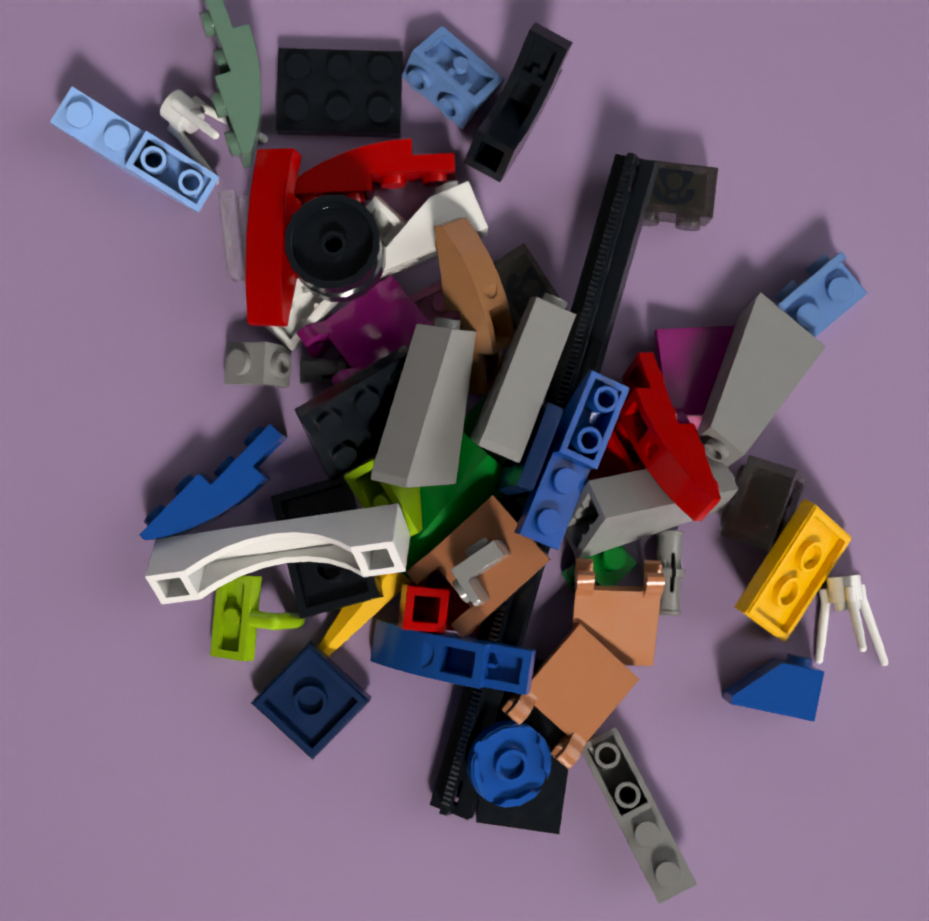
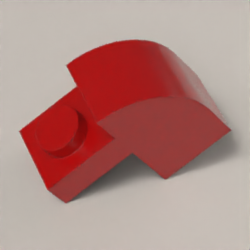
M404 582L401 589L397 626L403 630L445 633V630L456 631L451 624L466 612L470 606L462 600L454 587L428 583L416 585L414 582ZM480 625L472 633H479Z

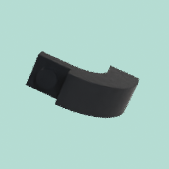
M536 22L533 24L503 91L489 115L476 131L464 160L465 164L498 182L502 181L538 121L562 72L561 68L573 42Z

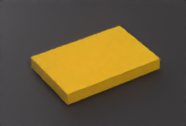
M803 499L734 608L783 642L787 641L852 537L816 504Z

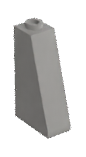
M544 293L542 299L539 297L530 298L470 436V439L478 446L520 463L576 314L566 310L568 302L548 293Z
M762 293L758 294L738 316L697 431L700 441L705 446L706 454L711 459L722 462L726 467L746 454L826 347Z
M435 317L434 325L416 324L372 468L371 480L405 488L456 484L476 331L460 329V320Z
M706 456L713 477L718 482L721 500L708 513L710 515L721 511L738 491V487L735 483L734 475L722 462H717ZM643 469L589 480L580 494L565 535L575 558L584 559L690 522L692 519L669 498L648 470Z

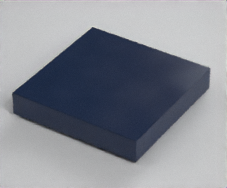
M549 402L541 406L520 463L508 458L506 459L495 491L509 496L534 490L563 414V408Z
M310 640L258 693L251 704L313 760L370 702L371 696Z

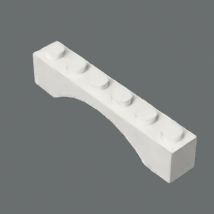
M396 503L156 539L145 578L160 603L170 604L202 599L220 586L240 576L284 563H328L349 569L362 577L406 572L410 531L399 504Z

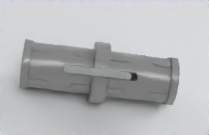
M664 530L656 533V561H662L661 573L665 575L659 615L681 616V578H685L686 571L681 569L682 536L684 532Z

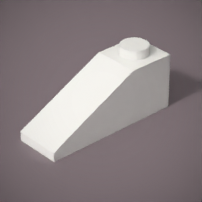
M451 181L435 189L436 195L427 199L386 247V266L380 280L438 257L435 248L436 235L434 226L456 218L466 217L480 239L488 235L487 223L469 181L460 185L458 181Z

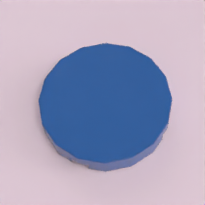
M513 720L498 721L483 729L472 742L467 756V775L475 791L487 801L504 808L521 806L535 798L542 790L540 786L544 783L545 778L548 780L551 772V752L546 740L529 724L522 722L519 725Z

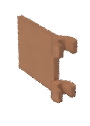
M492 495L436 548L406 572L416 585H420L421 583L425 584L440 571L453 586L452 582L456 578L451 569L468 558L464 552L466 549L485 537L489 542L499 539L504 541L511 554L477 577L490 600L476 607L471 601L467 604L470 608L451 624L462 638L472 633L492 612L551 560L535 541L514 533L518 521L495 495Z
M576 558L572 629L577 623L581 624L624 665L653 666L660 599L665 584V575L661 573L662 561L644 560L643 586L641 587L594 585L595 571H593V559Z
M577 623L532 675L530 693L527 695L512 694L500 709L519 725L529 716L533 706L541 711L566 734L551 747L550 752L555 759L567 769H570L579 759L587 741L640 679L581 624Z

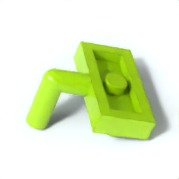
M245 574L216 589L210 656L238 661H253L255 657L257 628L268 630L301 628L305 623V618L300 619L299 612L271 613L259 611L262 576Z

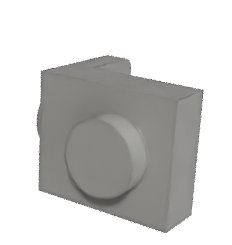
M227 342L224 384L288 388L292 370V351L284 345L270 342Z
M485 537L464 551L468 558L451 569L456 578L452 582L453 586L466 603L471 601L476 607L490 600L477 577L511 554L502 539L489 542Z

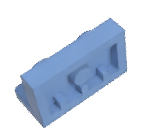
M444 26L437 29L411 52L402 75L404 80L415 91L421 93L446 118L452 120L461 129H464L470 123L475 111L500 89L505 80Z
M842 251L831 259L826 253L805 269L810 274L806 280L800 285L792 280L774 295L778 301L776 305L814 337L819 335L868 294L843 265L842 262L847 257Z

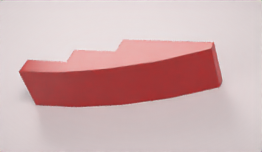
M294 148L257 149L250 190L246 233L247 323L251 326L288 327L297 275L292 270L284 251L285 231L292 215L302 206V201L294 195L302 155Z

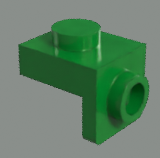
M622 545L584 558L593 559V571H595L594 585L615 586L637 564ZM575 563L562 572V576L568 582L573 593L575 586Z

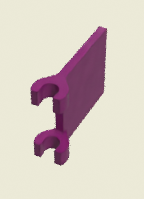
M389 275L375 285L366 295L355 299L325 321L311 323L302 327L296 334L313 358L321 355L330 343H333L351 367L338 372L331 378L332 383L337 385L404 345L409 348L416 324H432L395 278Z
M734 325L656 329L654 331L658 367L664 375L665 386L671 403L677 411L679 424L690 423L687 417L703 416L731 339Z

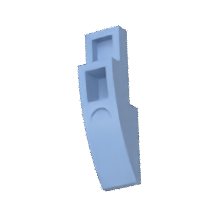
M71 86L50 121L51 125L87 146L90 151L197 213L200 212L220 179L218 175L148 131L144 132L73 86Z

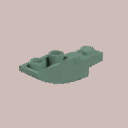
M204 0L205 11L199 12V17L206 38L214 36L218 49L212 52L220 74L214 76L216 92L210 94L217 118H226L230 131L224 132V136L231 156L239 155L243 168H248L252 166L258 147L262 114L260 66L255 41L249 24L235 28L232 27L223 0Z

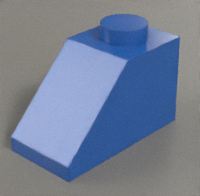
M787 653L786 660L772 658L724 689L722 698L732 705L815 722L825 671L812 666V658Z

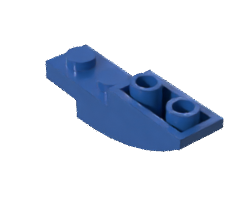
M593 370L587 372L563 411L534 490L528 492L530 493L514 533L549 548L559 549L591 469H598L630 389L629 387Z
M269 424L266 428L262 425L258 426L243 442L247 448L236 459L232 455L229 456L215 470L214 474L218 476L215 481L207 474L198 473L195 477L191 474L186 476L173 490V493L177 496L166 507L162 504L157 506L145 518L144 523L147 527L139 535L145 541L176 536L202 527L234 510L271 479L259 467L288 437L272 424Z
M377 619L370 661L399 671L477 689L486 687L527 695L530 693L536 650L469 637L462 638L458 636V633L447 631L445 633L403 630L397 626V622Z

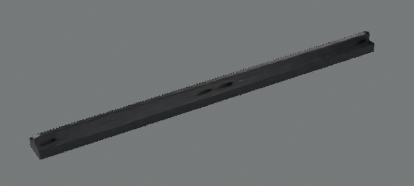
M629 152L627 156L615 154L570 311L576 314L550 382L544 404L549 402L563 408L562 411H564L589 370L599 374L601 372L659 170V165L656 161L641 159L637 154ZM637 170L638 173L636 176L632 193H630L629 189L634 175V171ZM528 492L518 494L512 514L518 522L530 493ZM536 542L548 555L550 548ZM545 566L481 623L477 639L522 647ZM463 686L430 801L431 806L440 809V814L445 816L454 814L466 820L474 816L479 794L473 788L467 775V756L472 742L483 729L501 721L503 711L500 707L507 700L509 692L486 687L477 689ZM462 780L463 785L457 802L455 801V797L457 794L459 783Z

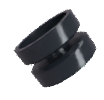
M322 195L305 202L292 215L285 231L284 251L292 270L313 295L329 302H350L366 295L379 282L386 266V247L373 214L361 202L344 195ZM342 246L340 250L334 252L333 248Z

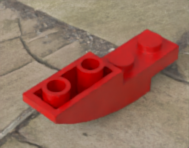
M412 138L387 140L364 145L331 157L297 177L294 195L302 201V205L322 195H344L365 205V200L373 199L374 184L381 183V187L386 189L403 188L406 186V182L420 181L426 187H439L447 183V180H455V154L413 155Z
M638 352L622 376L624 385L630 388L627 394L628 399L622 406L619 414L623 426L636 453L661 489L693 521H702L721 500L719 485L713 477L709 466L705 446L700 441L694 423H678L677 411L669 398L664 375L659 370L654 353Z

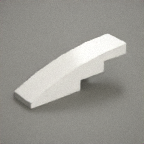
M374 196L366 206L373 214L385 247H387L408 222L379 196ZM342 246L333 248L334 252L340 250ZM298 278L288 327H265L287 348L293 351L302 343L296 333L308 324L322 322L340 302H329L313 295Z

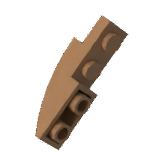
M462 217L434 226L436 235L435 248L439 258L441 291L444 296L445 311L460 312V329L476 331L469 382L470 394L484 395L490 392L504 360L503 349L510 346L515 333L507 297L490 254L467 218Z

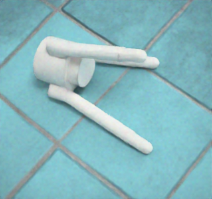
M176 90L165 99L160 109V115L170 123L167 131L179 140L195 162L213 172L185 132L192 134L200 129L212 139H218L219 133L204 121L205 115L203 113L228 125L226 118L218 119L214 108L206 104L198 96L190 98L182 90ZM260 133L259 141L266 143L268 137Z
M860 574L826 578L827 589H819L821 604L815 662L818 664L823 662L830 603H834L835 611H850L858 649L861 652H865L867 645L859 611L861 609L880 664L887 666L889 661L867 600L865 584L861 583Z

